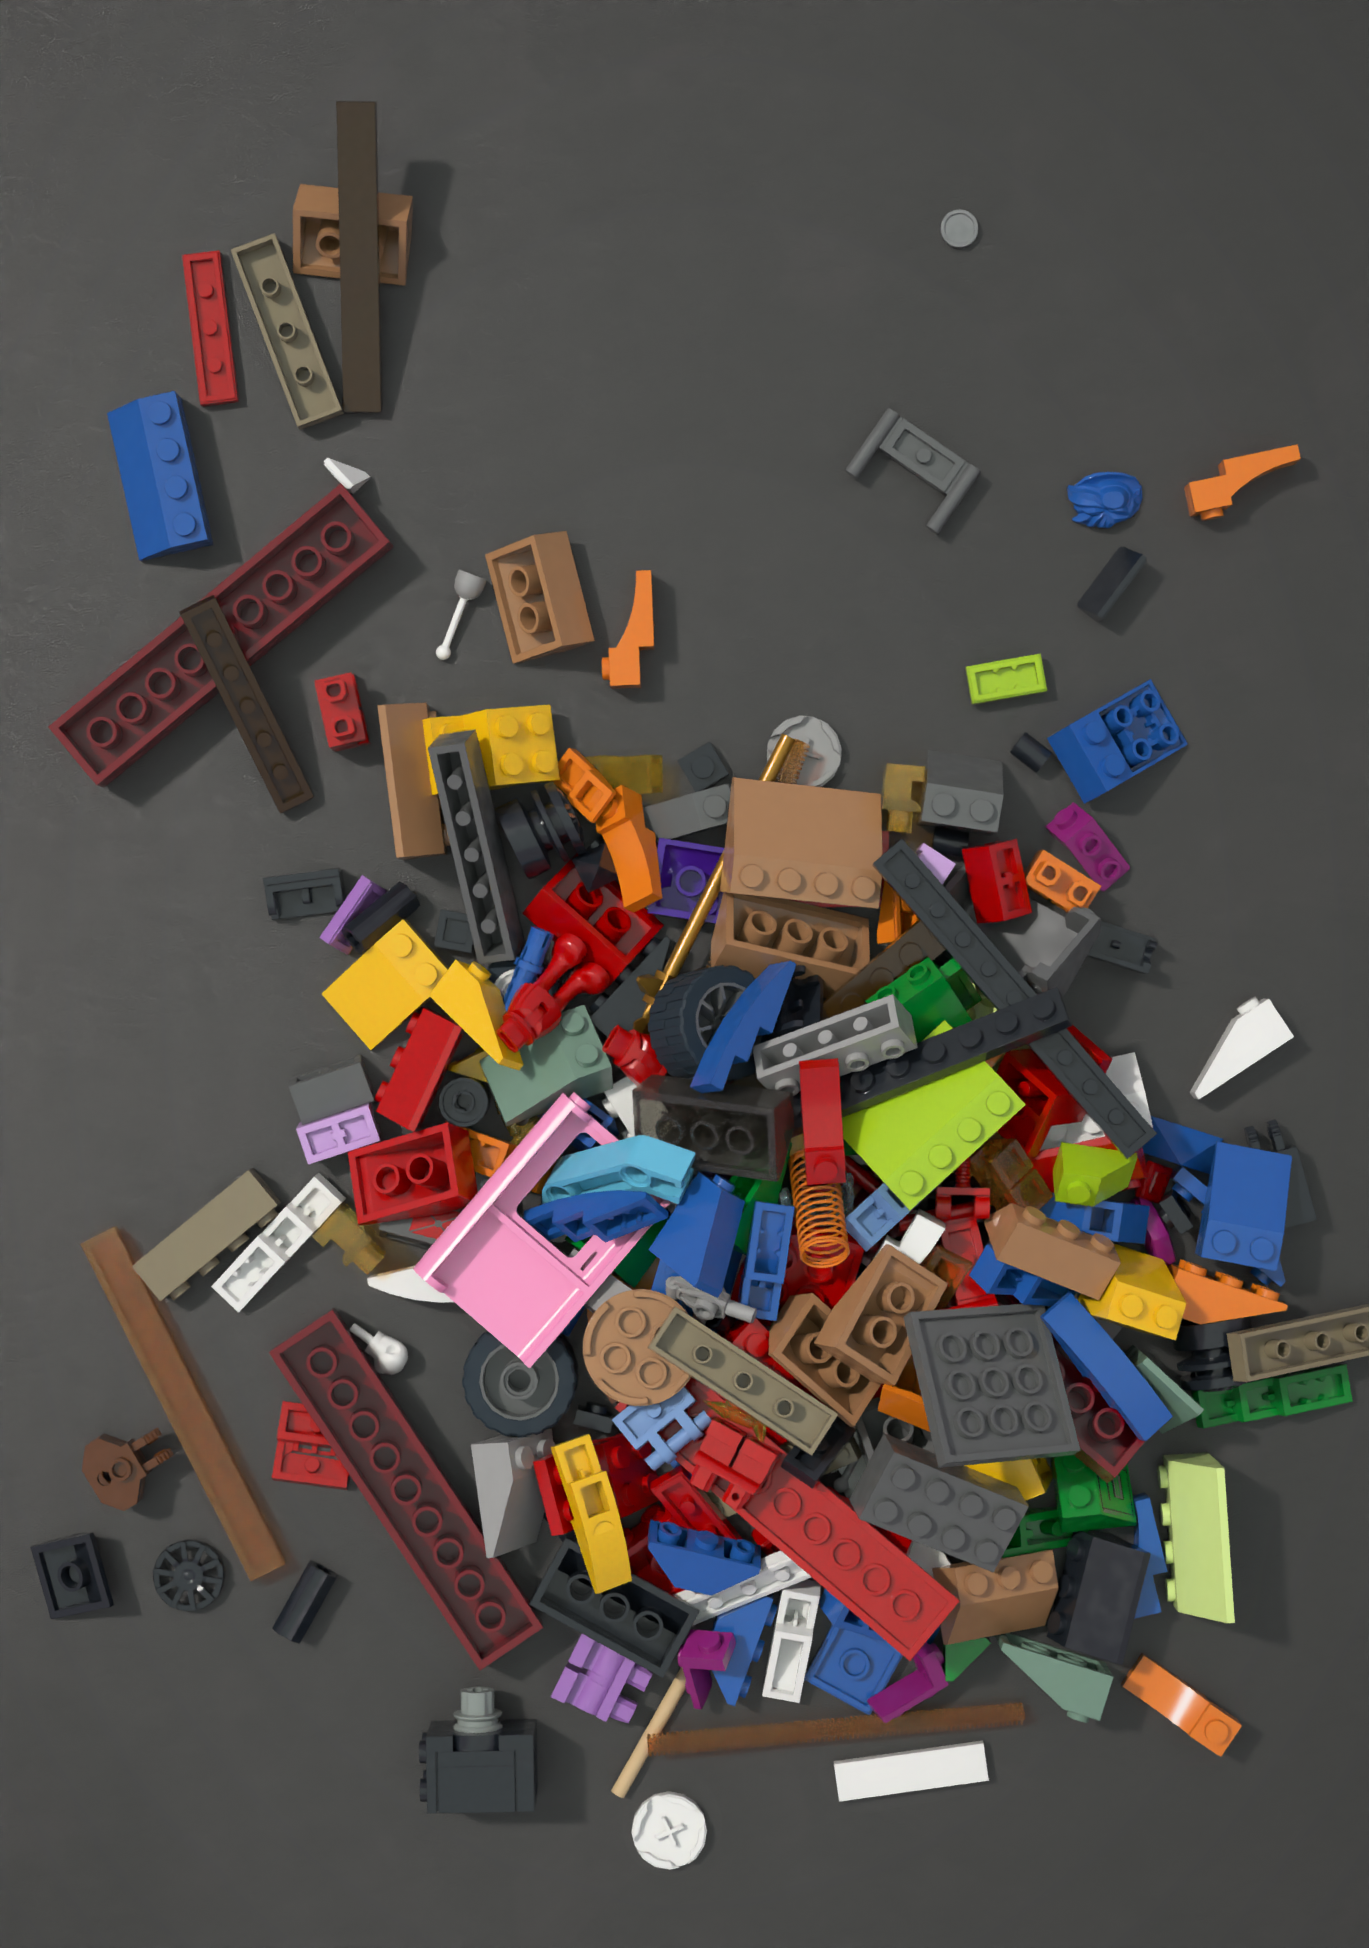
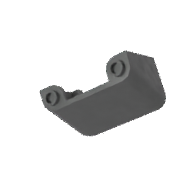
M964 864L946 884L945 889L977 924ZM1030 899L1032 909L1030 914L1007 921L977 924L1037 995L1057 987L1062 998L1067 993L1101 932V918L1088 908L1073 907L1064 917ZM944 950L935 958V961L942 966L951 960L952 957Z

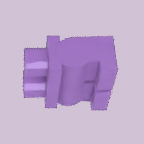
M581 1634L551 1698L562 1703H570L605 1722L608 1717H611L615 1720L629 1723L638 1703L620 1693L625 1683L644 1692L653 1672Z

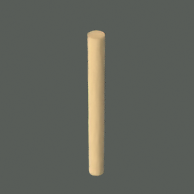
M680 1668L611 1790L612 1793L620 1798L626 1796L686 1690V1678L683 1668Z

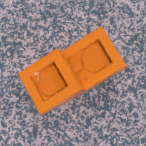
M568 748L558 762L560 780L553 782L567 795L573 807L591 823H595L616 792L605 777L577 749Z

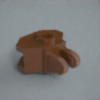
M158 1427L137 1440L132 1438L127 1442L104 1433L85 1446L82 1472L101 1503L125 1511L143 1498L146 1476L152 1471V1468L174 1455L170 1448L163 1449L147 1461L140 1450L141 1447L150 1445L162 1435ZM104 1472L109 1473L111 1480L105 1478Z

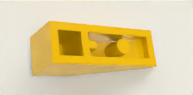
M455 960L429 996L498 1064L520 1070L524 1065L520 1052L514 1053L509 1050L496 1032L504 1023L503 1015L507 1011L499 988L489 980L491 973L475 961L467 964Z

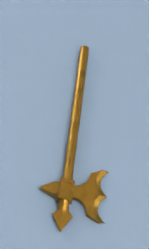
M781 734L759 780L775 782L795 742L793 738ZM724 850L663 972L657 969L654 976L646 974L638 976L636 979L640 991L645 993L642 1000L647 1002L642 1017L633 1023V1029L639 1031V1033L650 1035V1032H648L649 1012L651 1005L655 1001L654 997L667 981L676 978L720 892Z

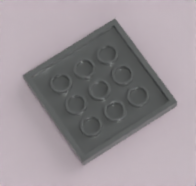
M1015 1304L910 1312L903 1317L938 1468L1069 1456L1080 1451L1052 1334L1040 1318L1046 1312L1044 1305Z

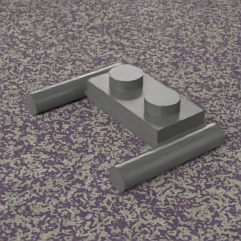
M887 408L845 469L849 475L857 479L879 448L882 450L881 452L939 492L945 493L947 496L926 525L929 530L937 535L981 473L978 468L966 462L890 408Z

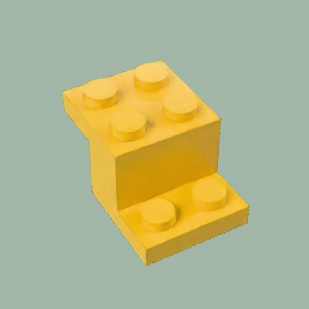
M550 705L485 709L466 715L433 717L422 720L432 795L439 794L428 747L440 734L476 729L490 790L519 784L560 780Z

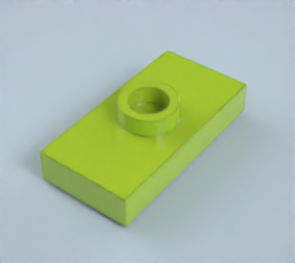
M1041 653L965 667L972 705L1047 691Z

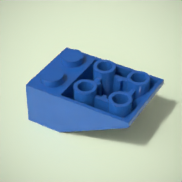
M1151 679L1047 738L1084 804L1188 745Z

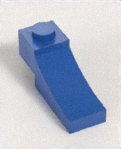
M755 1201L738 1302L756 1308L757 1314L755 1318L777 1321L781 1288L785 1278L794 1206Z
M1145 1492L1132 1495L1137 1524L1134 1526L1133 1545L1151 1553L1135 1618L1161 1612L1153 1575L1167 1572L1150 1497Z

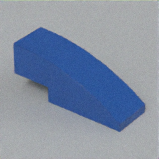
M991 1244L986 1245L969 1274L987 1294L1014 1295L1023 1305L1053 1306L1068 1292L1072 1293L1076 1299L1081 1294L996 1260Z

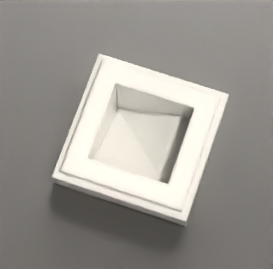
M330 458L324 460V465L350 494H354L371 478L366 472Z

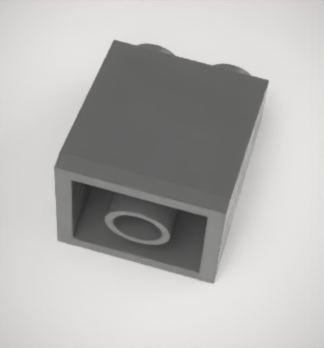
M927 750L916 825L965 831L986 836L998 833L1004 795L1002 761Z

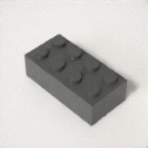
M885 1433L849 1499L860 1520L991 1572L995 1571L1029 1507L1017 1487L964 1465L938 1468L934 1453Z

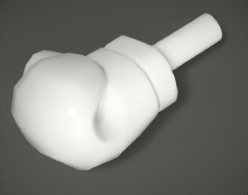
M356 1323L352 1325L349 1331L368 1344L365 1352L374 1358V1368L377 1372L393 1375L402 1371L408 1360V1351L401 1341L384 1335L380 1331L373 1337Z

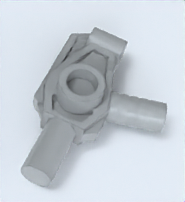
M671 1276L666 1280V1295L674 1300L679 1299L691 1307L694 1312L692 1318L703 1325L706 1324L707 1320H712L713 1318L724 1319L726 1315L749 1323H753L756 1317V1308L730 1300V1294L726 1293L724 1287L719 1297L716 1298L693 1287L681 1276Z

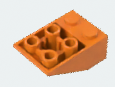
M1180 1259L1179 1265L1170 1264L1167 1266L1186 1301L1182 1319L1197 1324H1207L1287 1310L1288 1305L1278 1300L1280 1293L1270 1288L1252 1283L1251 1288L1247 1289L1242 1287L1244 1281L1234 1276L1216 1271L1215 1276L1211 1277L1206 1275L1208 1269Z

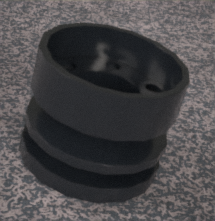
M553 781L545 784L551 800L544 804L537 790L531 791L534 809L530 811L526 810L518 798L495 808L505 834L528 879L551 869L548 851L555 849L564 862L570 860L563 845L569 841L572 842L578 856L587 852L584 845L582 826L568 798L556 787Z
M1250 1317L1207 1324H1197L1182 1319L1176 1341L1173 1340V1346L1177 1351L1192 1352L1193 1357L1178 1362L1177 1369L1185 1372L1195 1371V1373L1179 1378L1182 1390L1216 1392L1233 1389L1248 1383L1233 1380L1227 1333L1252 1328Z

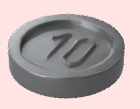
M958 209L949 212L941 223V237L950 247L957 249L968 247L974 242L978 234L976 218L966 210Z

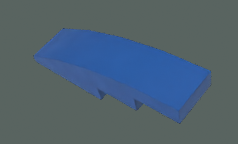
M786 961L769 965L744 990L722 1020L707 1046L691 1082V1088L700 1093L722 1091L732 1064L748 1062L756 1036L773 1032L796 963Z
M622 1190L584 1193L557 1199L524 1210L523 1219L548 1241L566 1234L574 1242L596 1234L606 1243L668 1218V1211L647 1192Z
M1066 1293L1040 1316L1081 1375L1092 1381L1110 1408L1118 1410L1139 1440L1147 1441L1173 1417L1125 1353L1072 1293Z

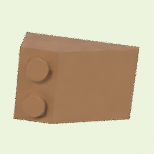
M886 1244L831 1310L814 1344L872 1382L895 1386L912 1354L903 1317L910 1312L935 1310L948 1283L893 1246Z

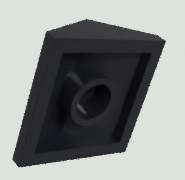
M94 1532L72 1534L30 1547L51 1619L114 1606Z

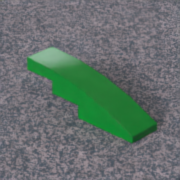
M1347 1364L1305 1369L1254 1380L1229 1390L1216 1392L1191 1391L1192 1399L1204 1409L1196 1417L1197 1428L1203 1429L1237 1421L1249 1422L1277 1415L1288 1416L1353 1402Z

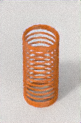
M803 1148L791 1155L788 1161L800 1259L804 1264L814 1268L833 1267L846 1260L850 1254L840 1183H831L812 1187L804 1186L807 1185L806 1173L802 1172L805 1170V1167L799 1171L796 1168L805 1163V1161H800L793 1167L795 1161L804 1156ZM824 1188L832 1189L827 1192H820L814 1194L806 1193L811 1190H821ZM832 1196L831 1198L825 1200H807L812 1197ZM833 1203L827 1207L809 1208L813 1204ZM833 1210V1212L828 1214L810 1215V1213L815 1211ZM817 1218H834L830 1221L810 1222ZM819 1225H836L828 1229H811ZM836 1232L833 1235L818 1237L812 1236L817 1233ZM822 1242H831L828 1244H817ZM837 1243L841 1244L840 1247L829 1251L808 1249L810 1246L829 1247ZM845 1248L843 1253L831 1258H814L805 1253L806 1250L819 1255L831 1254Z

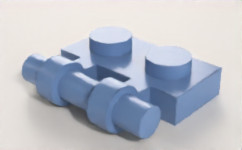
M684 1386L677 1394L663 1402L648 1406L629 1405L612 1421L635 1450H639L647 1442L651 1443L655 1451L645 1461L655 1471L665 1462L670 1464L677 1458L676 1453L691 1440L694 1442L699 1440L704 1435L702 1431L710 1425L712 1418L705 1410L694 1419L687 1414L686 1410L697 1400ZM676 1419L682 1426V1429L665 1441L659 1432Z

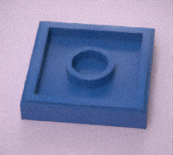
M832 1624L810 1663L804 1680L870 1716L873 1710L870 1708L867 1700L885 1689L903 1655L888 1642L841 1629Z

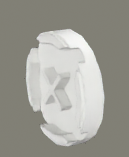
M667 1791L654 1794L642 1802L634 1815L631 1833L634 1845L645 1861L655 1867L671 1870L687 1863L689 1864L697 1858L705 1845L707 1826L704 1813L695 1801L684 1794Z

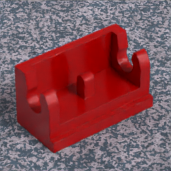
M1017 838L989 842L983 846L962 849L977 924L1007 921L1032 913Z

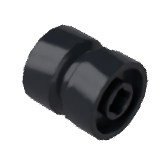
M468 1076L450 1081L444 1086L439 1095L441 1114L449 1123L455 1126L468 1127L478 1123L487 1115L491 1105V1096L487 1086L481 1080Z

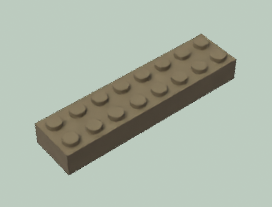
M273 233L231 249L299 430L344 414L276 234Z
M1369 1304L1227 1333L1233 1380L1250 1382L1369 1356Z
M676 1306L673 1307L647 1347L809 1455H813L838 1416L836 1412Z

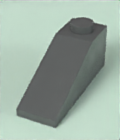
M729 784L644 807L645 828L655 832L656 844H658L659 838L673 840L727 825L731 793Z

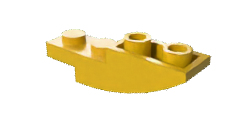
M585 1434L552 1446L553 1457L574 1517L571 1523L595 1594L632 1581L628 1551L619 1512L607 1472L601 1470L590 1434Z

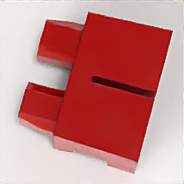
M350 672L314 680L329 748L337 752L371 744L364 711L359 710L362 707L355 674Z
M720 1417L712 1419L702 1445L692 1460L696 1463V1466L694 1467L690 1483L703 1491L709 1492L718 1476L725 1479L730 1484L721 1500L736 1510H740L750 1499L751 1495L759 1493L782 1452L753 1436L747 1438L748 1433Z

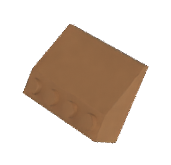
M732 777L720 892L879 909L882 876L872 864L882 856L881 794Z

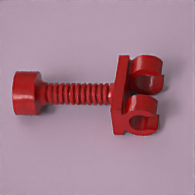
M968 1157L955 1169L957 1176H955L956 1184L954 1187L935 1188V1218H951V1196H974V1219H989L990 1188H972L969 1184V1179L971 1178L969 1176L971 1175L969 1172L971 1171L969 1168L971 1167V1157Z

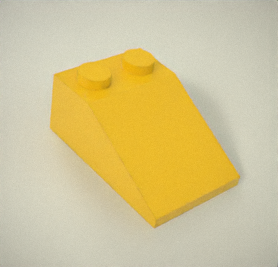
M402 919L335 980L322 995L370 1050H373L431 999L430 993L449 967L408 920Z

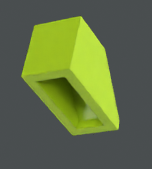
M1061 1142L1053 1168L1055 1201L1093 1207L1129 1186L1137 1161V1153L1125 1159L1118 1150Z

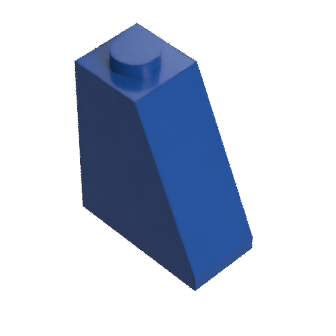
M698 1172L680 1203L676 1206L649 1248V1251L693 1287L718 1298L724 1286L745 1201L733 1192L736 1186L726 1178L716 1174L712 1179Z

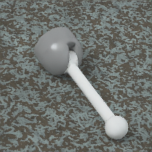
M460 569L458 570L454 588L460 599L443 644L436 649V656L439 659L446 660L450 657L451 650L449 647L466 602L480 596L486 585V579Z

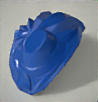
M1093 473L1085 476L1074 486L1068 485L1067 487L1069 501L1073 503L1074 509L1078 513L1076 517L1072 518V521L1078 524H1085L1088 527L1109 529L1114 524L1131 518L1139 510L1143 500L1141 484L1136 477L1125 473Z

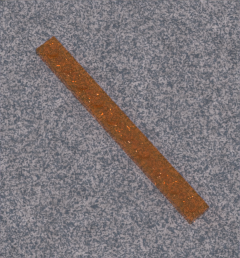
M117 1226L81 1243L80 1245L250 1581L284 1565L286 1561L145 1282L131 1267L135 1262Z

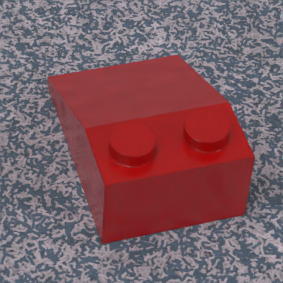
M448 1122L348 1151L358 1225L361 1226L448 1213L465 1208L478 1193L469 1131Z

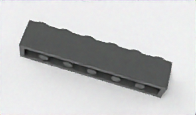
M476 729L440 734L428 747V752L479 964L515 960L525 945Z

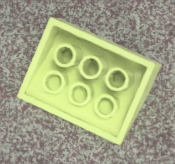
M1208 1452L1163 1455V1465L1157 1467L1159 1488H1165L1166 1503H1160V1518L1162 1526H1168L1169 1541H1163L1162 1544L1165 1563L1170 1564L1171 1579H1165L1167 1602L1173 1601V1606L1180 1613L1223 1623H1235L1225 1469Z

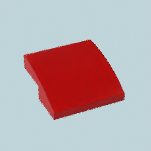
M283 1401L277 1433L278 1442L272 1480L347 1490L349 1473L304 1405ZM299 1444L312 1446V1449L299 1448ZM318 1447L331 1448L330 1452L319 1451ZM290 1452H301V1453H308V1454L331 1456V1457H336L338 1460L329 1459V1458H322V1457H316V1456L303 1455V1454H296V1453H290Z

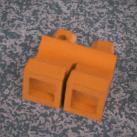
M1038 850L1024 871L1027 888L1045 900L1050 898V903L1066 913L1073 907L1088 908L1101 888V885L1045 850Z

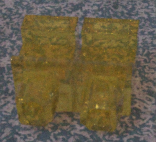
M884 764L881 810H888L886 831L911 833L913 812H921L919 804L911 800L912 782H924L925 766Z
M345 1202L332 1213L312 1236L323 1247L332 1239L345 1251L342 1259L345 1267L353 1261L367 1275L386 1254L372 1240L376 1231L369 1225H358L357 1214Z

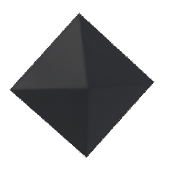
M606 843L571 859L587 893L618 879Z

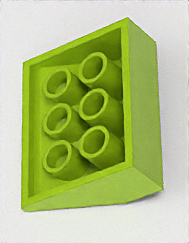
M944 1020L923 1040L953 1028ZM983 1061L843 1117V1139L910 1211L1026 1104Z

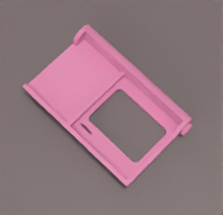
M575 1092L570 1097L564 1093L560 1095L413 1268L423 1280L440 1293L446 1294L519 1357L528 1368H531L537 1359L541 1357L577 1312L652 1226L649 1225L606 1243L595 1234L576 1256L568 1257L517 1213V1207L580 1133L589 1134L601 1145L619 1141L618 1138L587 1113L591 1106ZM649 1194L665 1209L671 1203L668 1200Z

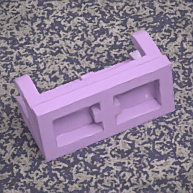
M925 843L919 845L915 851L920 860L941 884L944 883L956 865Z
M372 1102L304 1125L300 1122L296 1131L308 1165L380 1141L381 1131L379 1124H376Z

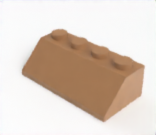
M427 703L377 705L396 858L409 860L448 855L447 846L451 845L446 824L443 822L439 795H432L422 721L423 719L437 717V712L430 711Z
M723 892L711 940V967L732 965L739 967L743 971L747 970L753 974L754 978H757L771 964L792 961L796 965L806 966V973L795 978L805 979L808 976L819 975L823 979V997L828 998L870 962L868 918L788 899Z

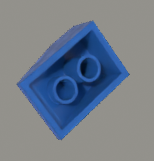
M1216 1141L1195 1254L1203 1258L1277 1271L1285 1229L1292 1162L1291 1155Z

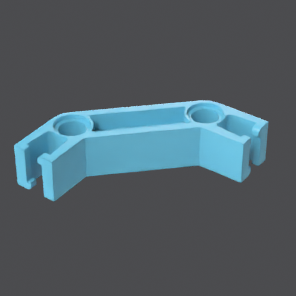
M638 1135L558 1158L542 1189L541 1205L584 1193L614 1190L647 1192L648 1194L679 1204L693 1177L694 1168H691L695 1160L696 1153L650 1136Z

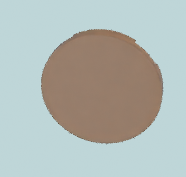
M636 1289L611 1297L594 1312L584 1333L583 1356L592 1380L606 1395L624 1404L648 1406L671 1398L687 1384L691 1376L647 1348L673 1307L676 1306L688 1314L677 1301L657 1291Z

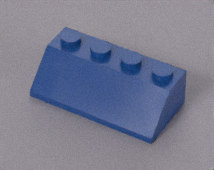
M176 391L136 399L108 412L109 425L139 560L143 561L214 545L182 398Z

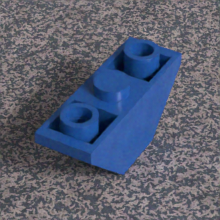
M1038 1190L1035 1208L1043 1212L1046 1217L1058 1222L1060 1220H1067L1076 1225L1080 1231L1090 1235L1095 1233L1102 1234L1111 1241L1145 1244L1150 1206L1104 1200L1091 1207L1056 1202L1054 1192Z
M650 1520L648 1527V1549L676 1588L712 1596L754 1577L760 1572V1545L752 1544L744 1539L735 1540L718 1536L710 1531H697L680 1527L672 1522Z
M773 1593L720 1614L715 1618L711 1631L734 1633L736 1646L726 1671L712 1670L729 1705L735 1706L738 1696L745 1698L752 1679V1676L746 1675L751 1661H759L765 1643L764 1640L759 1639L764 1625L771 1627L778 1605L772 1604Z

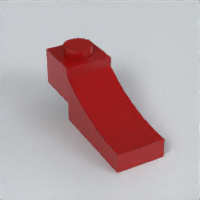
M838 1058L799 1061L807 1185L846 1183Z

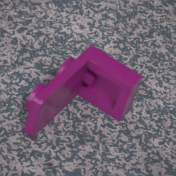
M1073 802L1067 808L1059 811L1054 819L1045 826L1050 834L1071 852L1091 880L1101 885V891L1107 890L1130 869L1129 864L1094 818Z
M690 1629L685 1644L680 1646L678 1665L683 1668L686 1678V1692L691 1696L694 1709H703L712 1687L709 1670L726 1671L736 1646L734 1633Z
M926 1642L913 1657L917 1670L867 1700L870 1708L884 1723L901 1716L905 1711L923 1700L931 1698L938 1691L949 1685L948 1681H945L946 1677L941 1667L945 1660L935 1643L928 1644Z

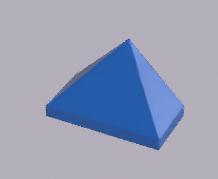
M1151 1116L1153 1129L1157 1134L1142 1146L1145 1154L1210 1174L1216 1141L1222 1142V1138Z

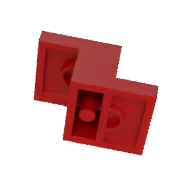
M1073 1024L1071 1027L1066 1028L1106 1074L1113 1059ZM1031 1049L1012 1050L1005 1053L996 1073L1026 1105L997 1132L1025 1158L1037 1157L1051 1126L1082 1122L1086 1113Z
M622 1432L612 1437L592 1440L601 1470L607 1472L620 1519L659 1501L650 1490L651 1482L659 1477L656 1470L653 1471L645 1461L652 1454L650 1442H647L639 1450H635ZM552 1453L534 1461L533 1465L551 1535L556 1536L574 1530L571 1523L574 1517Z

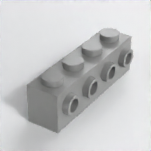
M892 994L753 1046L757 1079L776 1099L792 1097L800 1091L799 1061L838 1058L839 1075L842 1076L851 1072L865 1070L868 1066L886 1059L898 1058L905 1052L918 1047L912 1015Z

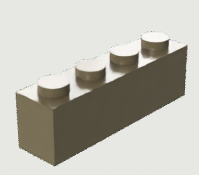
M254 1168L249 1169L131 1267L159 1301L164 1300L168 1296L174 1301L191 1287L187 1280L199 1272L203 1277L220 1263L216 1256L226 1248L233 1253L250 1238L246 1235V1232L257 1224L262 1229L277 1217L278 1213L275 1208L282 1202Z

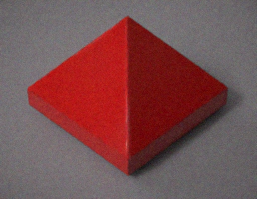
M1148 1160L1146 1166L1149 1178L1140 1180L1141 1187L1135 1188V1196L1159 1204L1173 1169Z

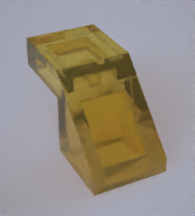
M601 755L585 757L605 777L613 789L624 785L639 794L663 793L662 755Z

